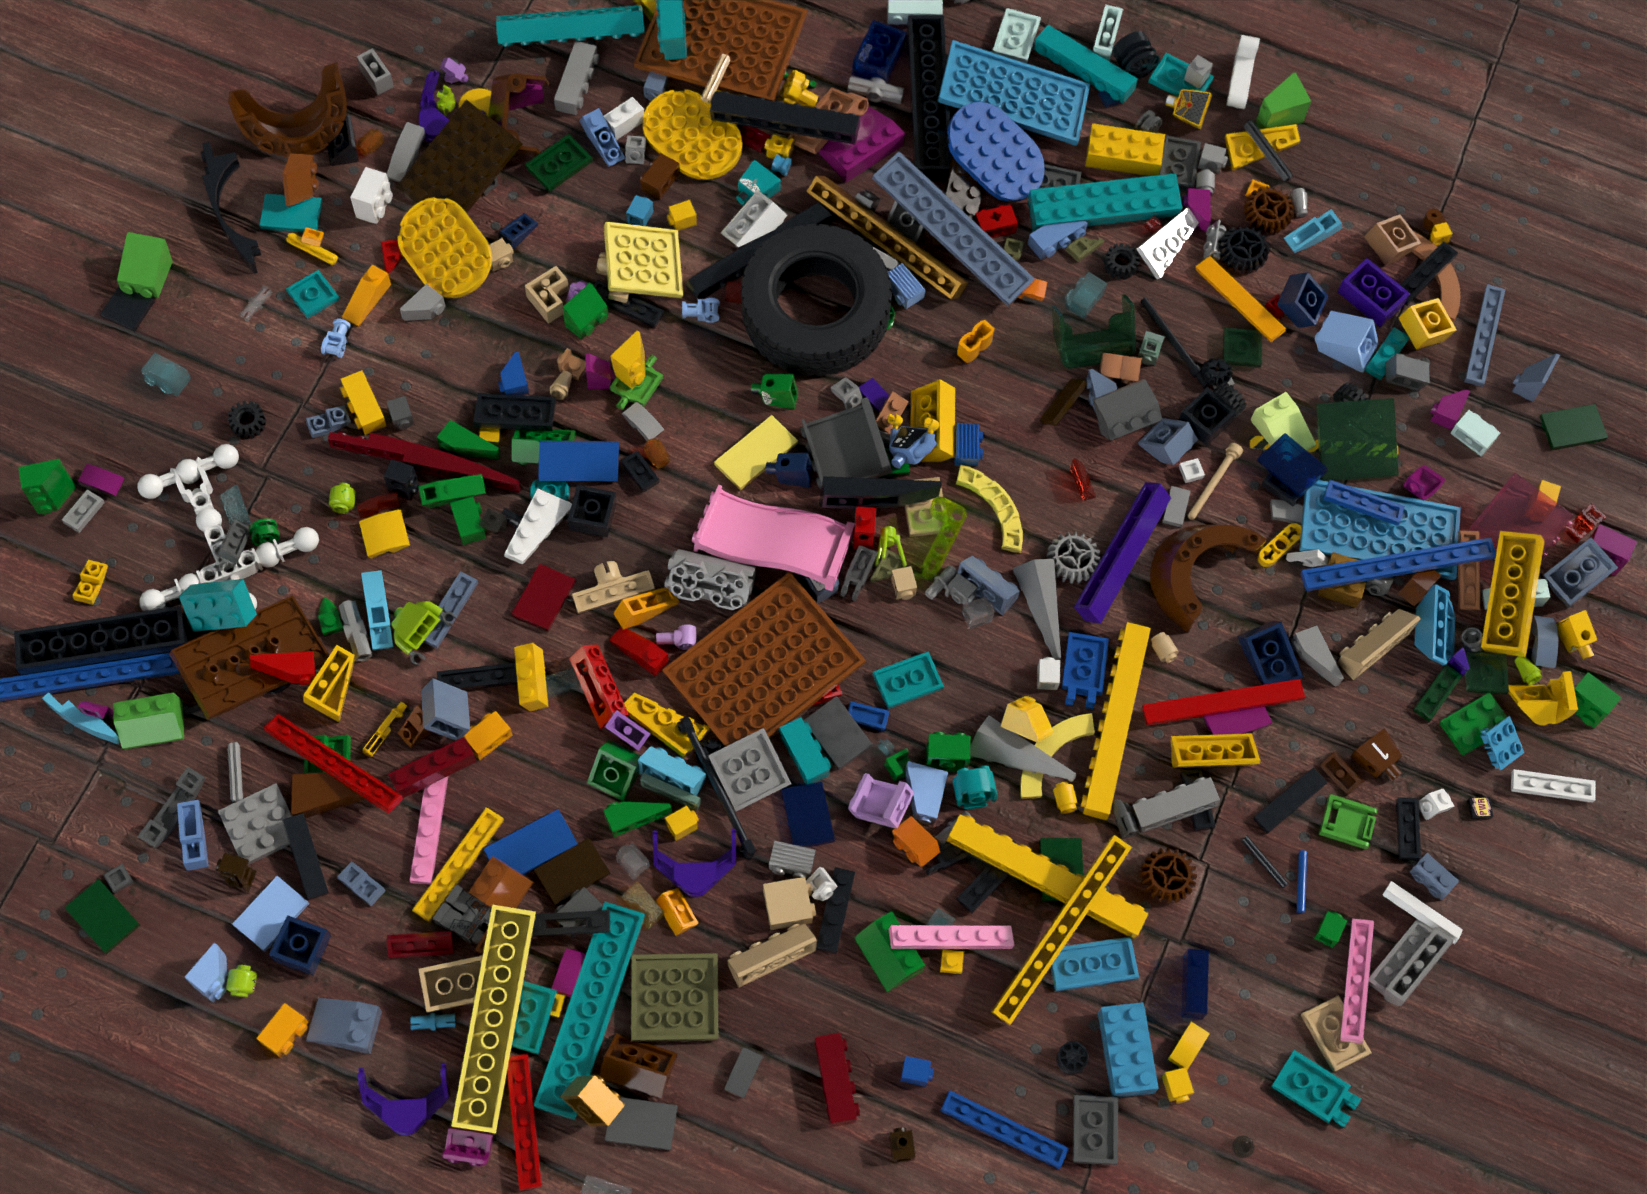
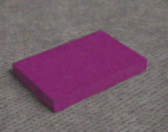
M1265 707L1203 717L1211 735L1248 734L1272 724Z

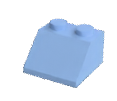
M215 943L185 976L196 990L213 1003L225 994L228 980L226 955Z

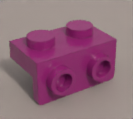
M449 1126L446 1147L442 1158L448 1159L452 1163L464 1161L470 1162L472 1166L486 1165L490 1159L493 1133Z

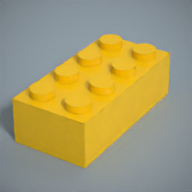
M1092 123L1085 166L1145 176L1159 175L1162 165L1165 134Z

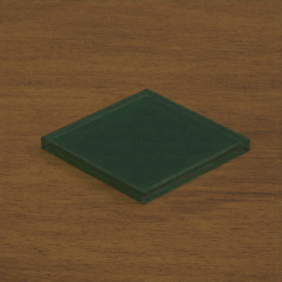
M1394 398L1316 404L1321 481L1399 476Z

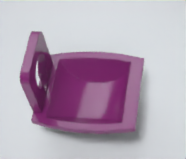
M1423 465L1407 478L1403 487L1424 501L1437 492L1446 479L1426 465Z

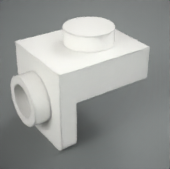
M1444 789L1431 792L1419 800V810L1426 820L1454 807L1450 796Z
M821 867L806 880V883H810L811 890L814 892L812 897L817 900L824 901L830 898L833 891L838 887L825 869Z

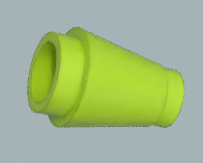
M1518 656L1514 660L1524 683L1533 685L1542 678L1541 670L1527 657Z

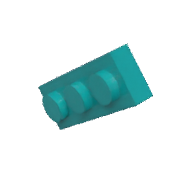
M1394 327L1367 365L1365 372L1381 381L1386 374V361L1395 354H1400L1410 339L1409 336Z

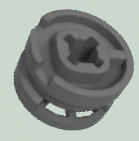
M1149 110L1139 118L1134 126V130L1156 133L1162 124V119L1158 116L1155 117V113Z

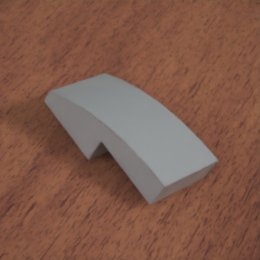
M638 402L622 413L632 428H637L647 442L664 430L659 422Z

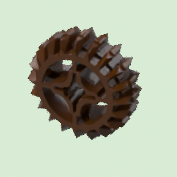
M1268 186L1265 189L1260 187L1257 191L1254 190L1247 197L1244 204L1246 221H1250V227L1255 226L1256 231L1262 230L1263 234L1266 231L1270 235L1274 231L1277 234L1281 230L1284 231L1290 225L1291 219L1294 216L1292 199H1288V194L1283 195L1282 189L1279 192L1276 191L1275 187L1272 190ZM1260 203V208L1256 209L1255 205ZM1278 212H1282V217L1278 218Z
M1170 847L1165 852L1162 848H1159L1157 853L1151 852V857H1146L1144 860L1145 864L1141 866L1143 871L1140 873V877L1145 878L1141 881V885H1148L1145 892L1152 891L1151 898H1155L1157 895L1159 897L1158 902H1162L1165 898L1167 904H1170L1172 899L1175 903H1178L1180 898L1185 900L1187 894L1190 895L1193 892L1192 888L1196 886V882L1193 880H1196L1197 874L1192 873L1196 870V866H1189L1192 859L1185 860L1186 853L1180 856L1178 855V849L1171 853ZM1164 861L1169 862L1168 866H1166V867H1163V866L1156 867V866H1154V865H1156L1157 863H1160V862H1164ZM1176 865L1182 870L1183 874L1177 871ZM1169 869H1171V870H1170V874H1171L1170 877H1171V878H1170V879L1168 880V882L1166 883V881H1167V877H1166L1167 874H1166V873H1168ZM1154 877L1160 880L1161 886L1156 883ZM1172 884L1183 885L1181 888L1176 890H1167L1169 885Z

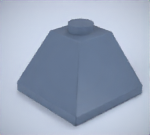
M1556 353L1525 368L1522 374L1518 373L1513 381L1515 387L1512 392L1533 402L1545 385L1560 355Z

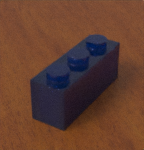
M1188 948L1183 955L1182 1018L1204 1019L1208 1014L1209 950Z

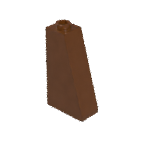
M328 773L292 774V816L304 813L305 818L365 799Z

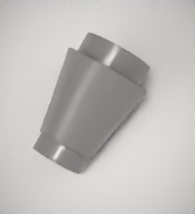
M1303 188L1290 191L1289 199H1292L1296 216H1306L1308 214L1307 192Z

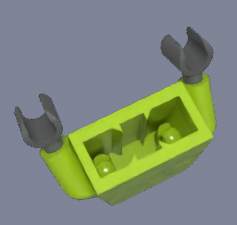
M430 601L417 602L416 604L408 602L403 608L399 607L394 612L395 619L391 625L395 629V644L406 655L411 656L413 664L420 666L416 658L420 656L423 660H426V657L421 653L415 652L414 649L417 650L438 624L441 620L439 616L447 626H452L447 621V618L453 617L456 619L452 612H443L442 608Z

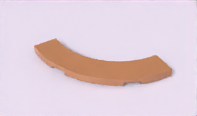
M1414 232L1422 244L1411 252L1424 261L1437 246L1422 235ZM1449 263L1436 277V280L1440 286V302L1454 323L1460 306V286L1455 270L1451 263Z

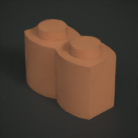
M1102 353L1099 373L1113 382L1114 378L1122 379L1121 383L1132 384L1133 381H1138L1142 358Z

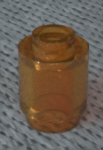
M371 128L358 140L356 146L363 155L367 156L384 143V135L378 129L374 130Z
M653 438L645 443L643 450L653 466L659 469L665 467L670 462L669 454L660 439Z

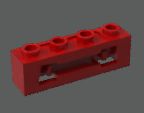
M598 644L582 645L569 659L599 728L602 729L605 728V725L616 710L626 717L629 713ZM579 664L585 665V667L582 670L584 672L588 671L589 675H583ZM597 704H600L599 708L605 709L602 714H600Z

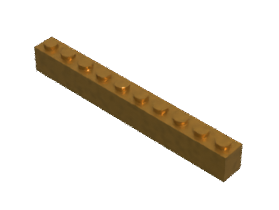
M816 176L807 190L810 195L947 297L957 299L961 296L969 283L868 207L855 200L853 196L826 176Z

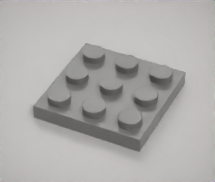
M764 728L708 755L735 812L791 784Z
M277 783L218 811L238 856L249 859L248 865L290 845L282 820L292 817Z

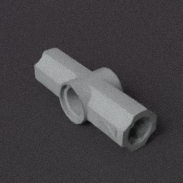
M851 76L847 92L866 96L872 102L885 100L901 104L904 88L886 84L881 78L875 77L868 80Z
M344 601L339 605V611L344 622L343 628L348 643L350 642L355 661H367L372 657V652L367 640L368 634L363 619L361 620L356 601Z

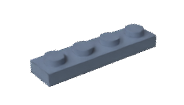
M460 571L439 604V607L443 609V612H452L457 618L478 585V580ZM440 616L439 619L441 620L423 641L438 649L451 626L445 624ZM448 617L447 621L453 625L456 619Z

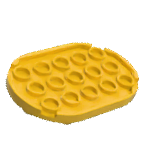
M686 89L685 91L675 92L670 90L658 95L649 103L643 115L644 135L649 145L655 151L679 162L680 172L684 175L699 180H709L723 176L737 164L742 153L740 131L736 124L711 120V102H703L702 95Z
M433 197L422 200L409 209L400 223L401 229L398 236V245L401 253L425 285L428 284L444 298L463 297L479 288L490 272L492 252L488 241L463 208L453 200L447 198L436 199Z

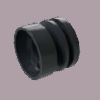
M1135 31L1122 37L1112 50L1122 70L1137 79L1150 74L1160 62L1159 55L1154 47L1151 46L1150 40L1143 31Z

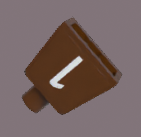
M1385 728L1357 748L1351 755L1353 760L1375 778L1386 772L1392 780H1395L1402 774L1395 765L1402 757V754Z

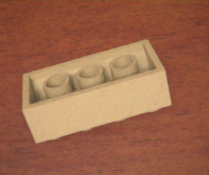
M1400 609L1393 614L1389 612L1382 618L1383 622L1380 625L1376 623L1368 630L1369 634L1365 637L1363 635L1359 636L1353 642L1355 644L1353 647L1349 648L1347 646L1339 654L1341 657L1337 664L1355 680L1410 635L1421 618Z
M795 924L781 935L776 933L762 944L757 942L749 947L750 950L743 953L738 951L732 954L728 960V967L738 987L740 988L815 952L817 940L806 924Z

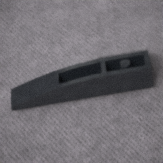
M823 476L819 505L823 508L856 509L858 506L888 508L909 505L939 497L942 483L941 481Z

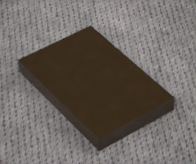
M589 838L534 870L555 907L570 899V896L576 890H581L583 887L588 888L610 875L609 869Z

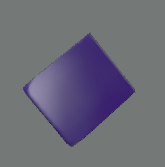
M1461 648L1449 660L1448 665L1464 676L1470 667L1465 651Z

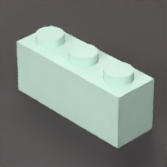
M888 0V24H907L908 15H943L942 0Z
M1105 5L1093 49L1094 53L1107 61L1111 57L1123 11L1122 8Z

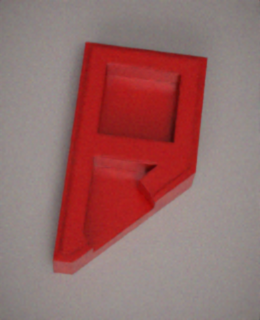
M398 239L381 242L385 272L388 275L403 259Z

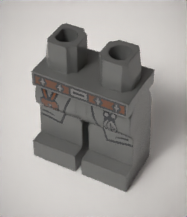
M456 884L446 898L447 904L443 903L433 920L436 925L447 931H452V934L469 944H478L485 933L482 929L485 925L489 926L492 908Z

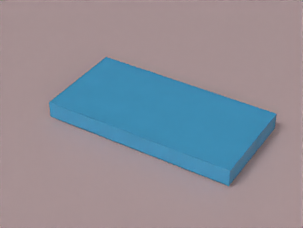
M1131 937L1064 946L1050 967L1055 992L1139 979Z

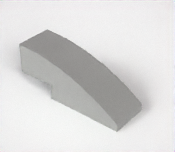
M409 122L406 123L388 168V179L400 182L415 164L419 156L418 150L426 137L424 127Z

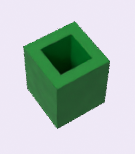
M1327 911L1319 924L1314 939L1333 948L1338 943L1347 920L1343 919L1339 913Z

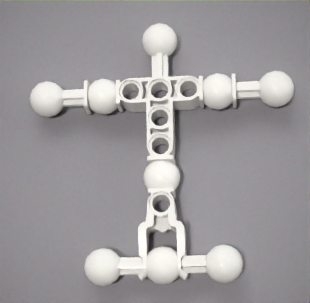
M220 445L215 449L213 456L203 460L199 457L196 461L184 459L178 463L176 469L171 468L170 473L162 476L146 474L139 479L137 488L140 495L148 499H154L161 495L164 487L174 483L177 484L184 501L192 504L197 515V527L204 532L216 562L202 568L200 572L199 570L196 571L197 574L190 573L184 575L179 582L177 579H174L176 586L162 592L155 589L146 590L139 599L140 608L143 611L162 609L167 602L179 598L191 584L244 579L257 573L259 569L263 570L262 566L266 568L274 567L279 563L280 559L282 562H285L283 555L298 549L303 552H310L314 550L319 543V536L314 529L302 527L295 532L293 539L277 544L276 540L273 539L274 543H262L256 551L254 548H252V551H243L236 564L217 555L225 534L221 526V515L213 508L210 499L213 488L205 471L217 466L223 469L234 467L239 460V454L232 445ZM201 475L203 483L200 485V489L195 488L192 492L189 489L185 490L183 483H194ZM206 502L203 506H198L200 503ZM215 535H220L217 539H212ZM247 561H253L251 564L245 565ZM234 568L232 572L226 573L228 569ZM215 576L212 580H207L208 577ZM249 593L254 608L256 610L257 600L254 597V595Z

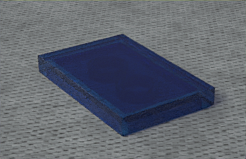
M1286 433L1257 458V461L1299 497L1328 471L1325 465Z
M822 782L781 789L793 845L807 848L835 842Z

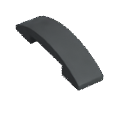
M187 767L175 783L177 787L154 820L150 819L138 835V838L157 848L179 824L177 803L195 800L206 778Z

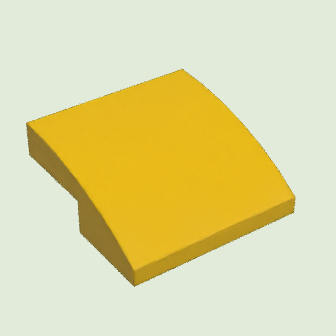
M401 510L381 513L359 521L367 556L371 559L388 551L395 553L410 546Z
M1571 671L1562 672L1559 679H1550L1547 688L1558 700L1555 723L1558 724L1571 717L1578 710Z

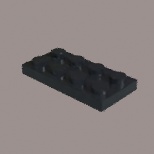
M478 393L473 421L474 427L552 431L556 397Z

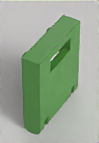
M1330 794L1327 799L1319 835L1359 848L1368 849V842L1371 840L1376 817L1371 815H1376L1377 809ZM1331 808L1338 810L1334 824L1328 823Z

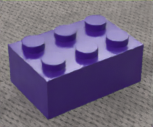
M1368 258L1342 281L1338 289V293L1369 319L1374 320V323L1379 327L1383 326L1404 306L1410 295L1408 291Z

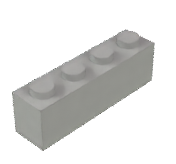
M575 41L554 98L556 111L577 115L578 109L582 108L583 95L588 92L589 79L593 78L594 65H597L599 61V54H597V47L595 45Z
M1201 777L1193 781V784L1187 786L1181 784L1176 786L1173 791L1167 793L1162 791L1148 800L1146 798L1137 800L1132 805V812L1141 833L1217 807L1220 804V798L1211 777L1207 779Z

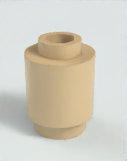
M1165 632L1159 633L1151 639V646L1161 662L1170 663L1177 658L1179 651Z

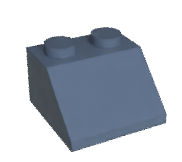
M1162 418L1138 444L1159 462L1174 465L1192 448V445L1198 439L1189 422Z

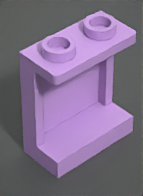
M865 773L862 780L859 781L853 798L850 800L848 809L858 819L898 829L914 795V791L906 782L899 781L898 785L875 780Z

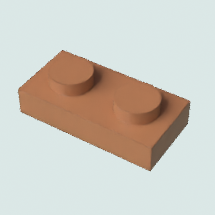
M893 391L890 392L876 417L879 430L890 434V429H893V425L888 422V415L892 414L895 417L898 414L901 416L909 401Z

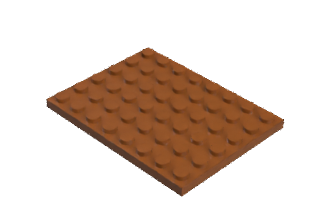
M683 0L687 58L665 60L664 53H660V44L658 43L657 32L659 27L657 25L658 11L656 8L634 62L635 68L706 87L720 56L725 54L730 57V62L717 90L736 95L742 94L752 98H764L770 101H775L808 14L807 9L773 0Z
M788 572L662 671L705 724L709 726L719 741L723 743L724 747L763 728L770 739L779 732V727L797 718L863 666L866 660L795 577Z

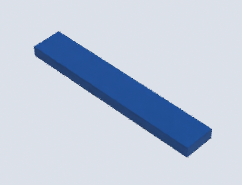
M949 1090L940 1110L1057 1169L1061 1168L1069 1150L1068 1147Z

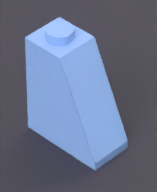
M908 761L905 767V777L907 784L914 791L911 799L914 819L919 820L922 824H934L938 817L948 772Z

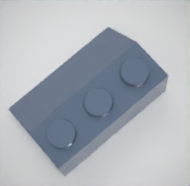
M971 556L959 564L958 573L977 587L976 595L1001 615H1004L1018 599L1020 591L1017 586L1012 582L1008 583L1004 580L999 572L988 568L983 560Z

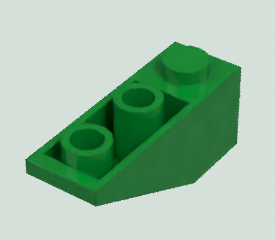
M482 474L436 481L418 486L422 505L429 508L449 504L471 496L476 497L486 494Z

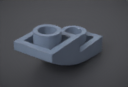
M345 405L326 409L325 414L306 418V424L312 438L334 432L351 423Z

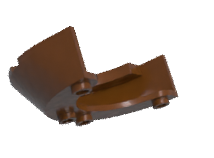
M338 62L324 66L321 72V88L317 97L310 105L296 112L281 113L267 109L258 103L246 89L230 91L228 103L240 131L247 139L257 145L259 149L269 154L273 153L284 156L285 158H289L290 153L312 155L326 148L340 133L347 112L346 94Z
M1194 525L1173 533L1159 546L1151 563L1150 585L1157 599V604L1166 616L1188 633L1203 608L1191 584V570L1198 556L1215 546L1223 547L1231 553H1234L1238 547H1242L1249 551H1254L1258 555L1267 539L1252 530L1233 525Z

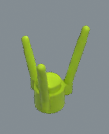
M885 526L880 530L875 566H878L881 553L882 559H885L887 547L893 546L894 543L897 544L903 566H907L900 542V535H896L894 527Z

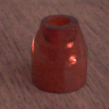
M1155 216L1144 225L1151 234H1155L1163 227L1162 223Z

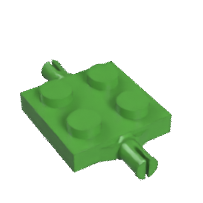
M652 354L645 362L646 376L642 383L631 389L616 377L610 386V391L621 396L620 401L616 404L618 409L623 410L628 402H638L644 407L663 380V374L652 368L657 360Z

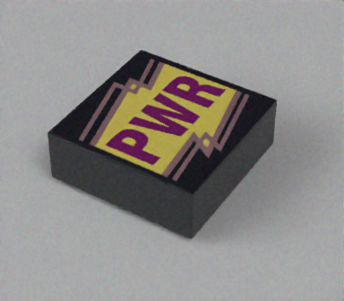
M1470 797L1468 799L1471 819H1491L1493 817L1490 797Z

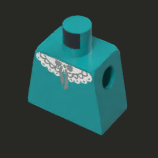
M756 160L751 163L738 181V191L740 194L736 199L742 205H745L757 190L767 198H771L781 190V179Z

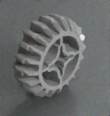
M1067 532L1065 537L1060 534L1058 539H1054L1052 545L1048 547L1049 552H1047L1046 557L1054 559L1055 577L1062 576L1063 582L1066 579H1070V584L1074 580L1078 584L1081 583L1082 579L1087 581L1089 576L1093 575L1100 562V557H1098L1100 551L1096 549V543L1090 544L1091 537L1084 539V533L1081 537L1077 536V532H1074L1073 536ZM1067 547V552L1058 556V552ZM1089 560V563L1080 569V563Z

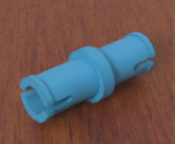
M430 1013L427 1016H411V1030L431 1028V1031L436 1028H455V1013L443 1015Z

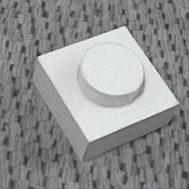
M1198 458L1179 464V469L1185 483L1204 478L1205 474Z

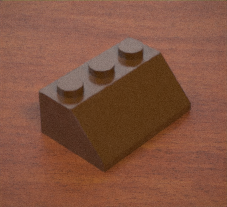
M616 1033L604 1055L599 1076L608 1082L624 1085L629 1089H636L651 1096L661 1098L667 1087L678 1053L645 1042H631V1038Z

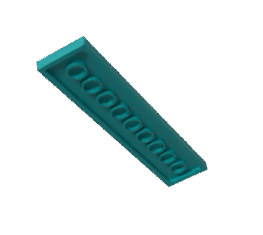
M604 902L602 910L610 911V933H594L534 1103V1108L575 1121L578 1114L560 1096L576 1076L592 1074L645 918L644 913Z

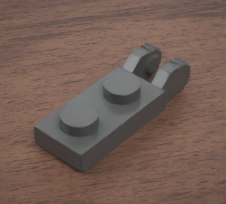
M860 545L858 546L845 576L840 596L845 597L849 585L852 584L856 586L852 594V600H857L878 552Z

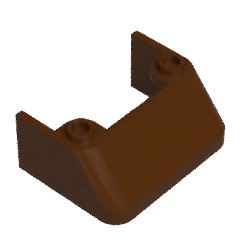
M514 73L497 76L492 82L488 117L519 141L518 133L512 129H507L511 92H522L526 84L549 86V81L544 76ZM521 146L516 153L538 156L541 152L536 147Z

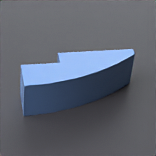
M199 800L177 803L183 864L187 871L208 867V856Z

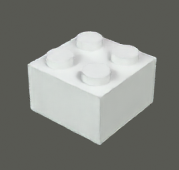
M365 167L350 197L356 218L377 224L379 219L383 218L387 203L391 202L393 196L386 173Z

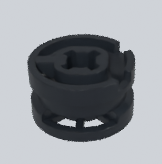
M1075 1041L1063 1044L1056 1056L1058 1068L1068 1075L1080 1073L1088 1063L1087 1049L1081 1043Z

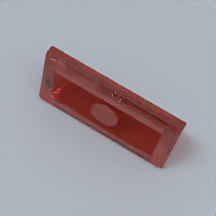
M1074 458L1070 470L1081 499L1086 501L1096 498L1084 464Z

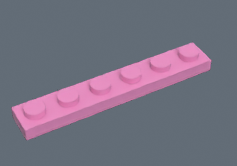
M448 776L424 788L410 876L411 883L430 885L433 881Z
M1352 919L1341 1041L1363 1044L1374 921Z
M891 925L889 927L891 949H1012L1014 947L1011 926Z

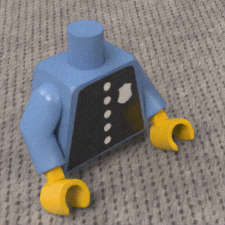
M892 414L888 415L887 420L893 425V429H890L889 450L893 456L891 463L894 467L900 468L904 463H919L937 445L934 439L935 434H933L939 428L937 420L927 417L924 420V426L928 429L901 426L898 429V426L903 422L902 417L898 414L895 417Z

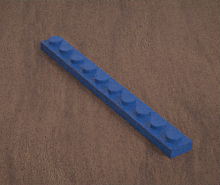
M1490 537L1302 570L1300 575L1305 591H1312L1494 559L1496 557V550Z
M169 653L8 677L0 679V701L44 695L48 692L51 694L180 674Z

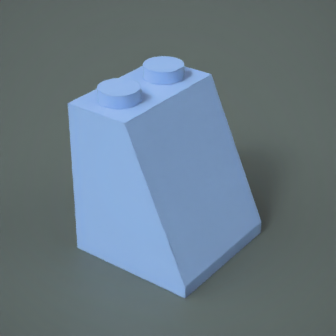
M1331 311L1328 317L1324 319L1321 330L1315 336V343L1319 352L1359 372H1364L1379 345L1374 320Z

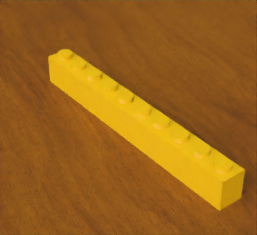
M1127 622L1125 629L1121 628L1118 640H1121V645L1116 647L1114 658H1117V663L1112 665L1110 673L1113 681L1108 683L1106 690L1109 699L1104 701L1102 713H1105L1104 720L1100 719L1097 730L1101 732L1100 739L1096 738L1093 750L1097 752L1096 756L1091 758L1089 769H1092V774L1087 776L1085 788H1088L1087 795H1083L1080 807H1084L1083 815L1106 821L1110 815L1151 628Z
M959 815L946 840L1063 903L1067 902L1084 877L1083 875H1075L1069 872V869L1064 865H1056L1050 862V859L1045 855H1037L1031 852V849L1026 845H1017L1007 835H998L994 832L993 828L987 825H979L975 822L974 818L968 815ZM1104 888L1086 915L1134 940L1139 935L1149 913L1145 912L1142 906L1138 904L1132 905L1126 902L1123 896L1119 894L1113 895Z
M1115 835L1111 836L991 1013L1008 1025L1012 1024L1132 847Z

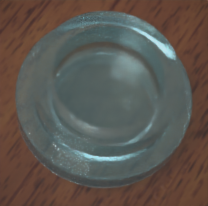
M879 739L880 742L877 744V747L887 757L891 754L894 755L893 749L895 746L888 739L884 741Z

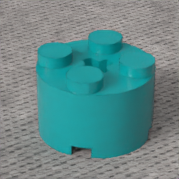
M980 766L977 769L971 770L962 768L957 771V775L953 778L954 792L959 807L964 805V809H979L986 807V802L992 800V803H994L998 799L994 775L989 766Z

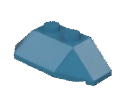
M1435 584L1432 585L1416 608V615L1421 619L1415 626L1414 645L1429 659L1441 665H1446L1454 655L1455 614L1449 599V591Z

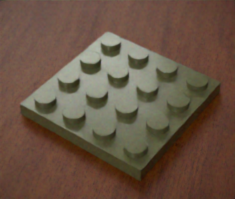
M718 953L632 955L631 1042L717 1041Z

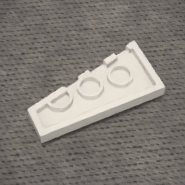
M1189 207L1180 212L1136 248L1156 279L1163 276L1165 269L1173 261V257L1180 251L1184 241L1189 238L1199 223Z
M537 489L504 557L523 565L539 547V544L550 535L555 526L570 512L572 503Z

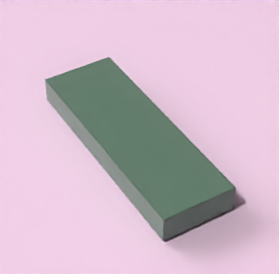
M643 773L640 779L642 787L688 806L691 809L698 810L701 804L700 797L646 773Z

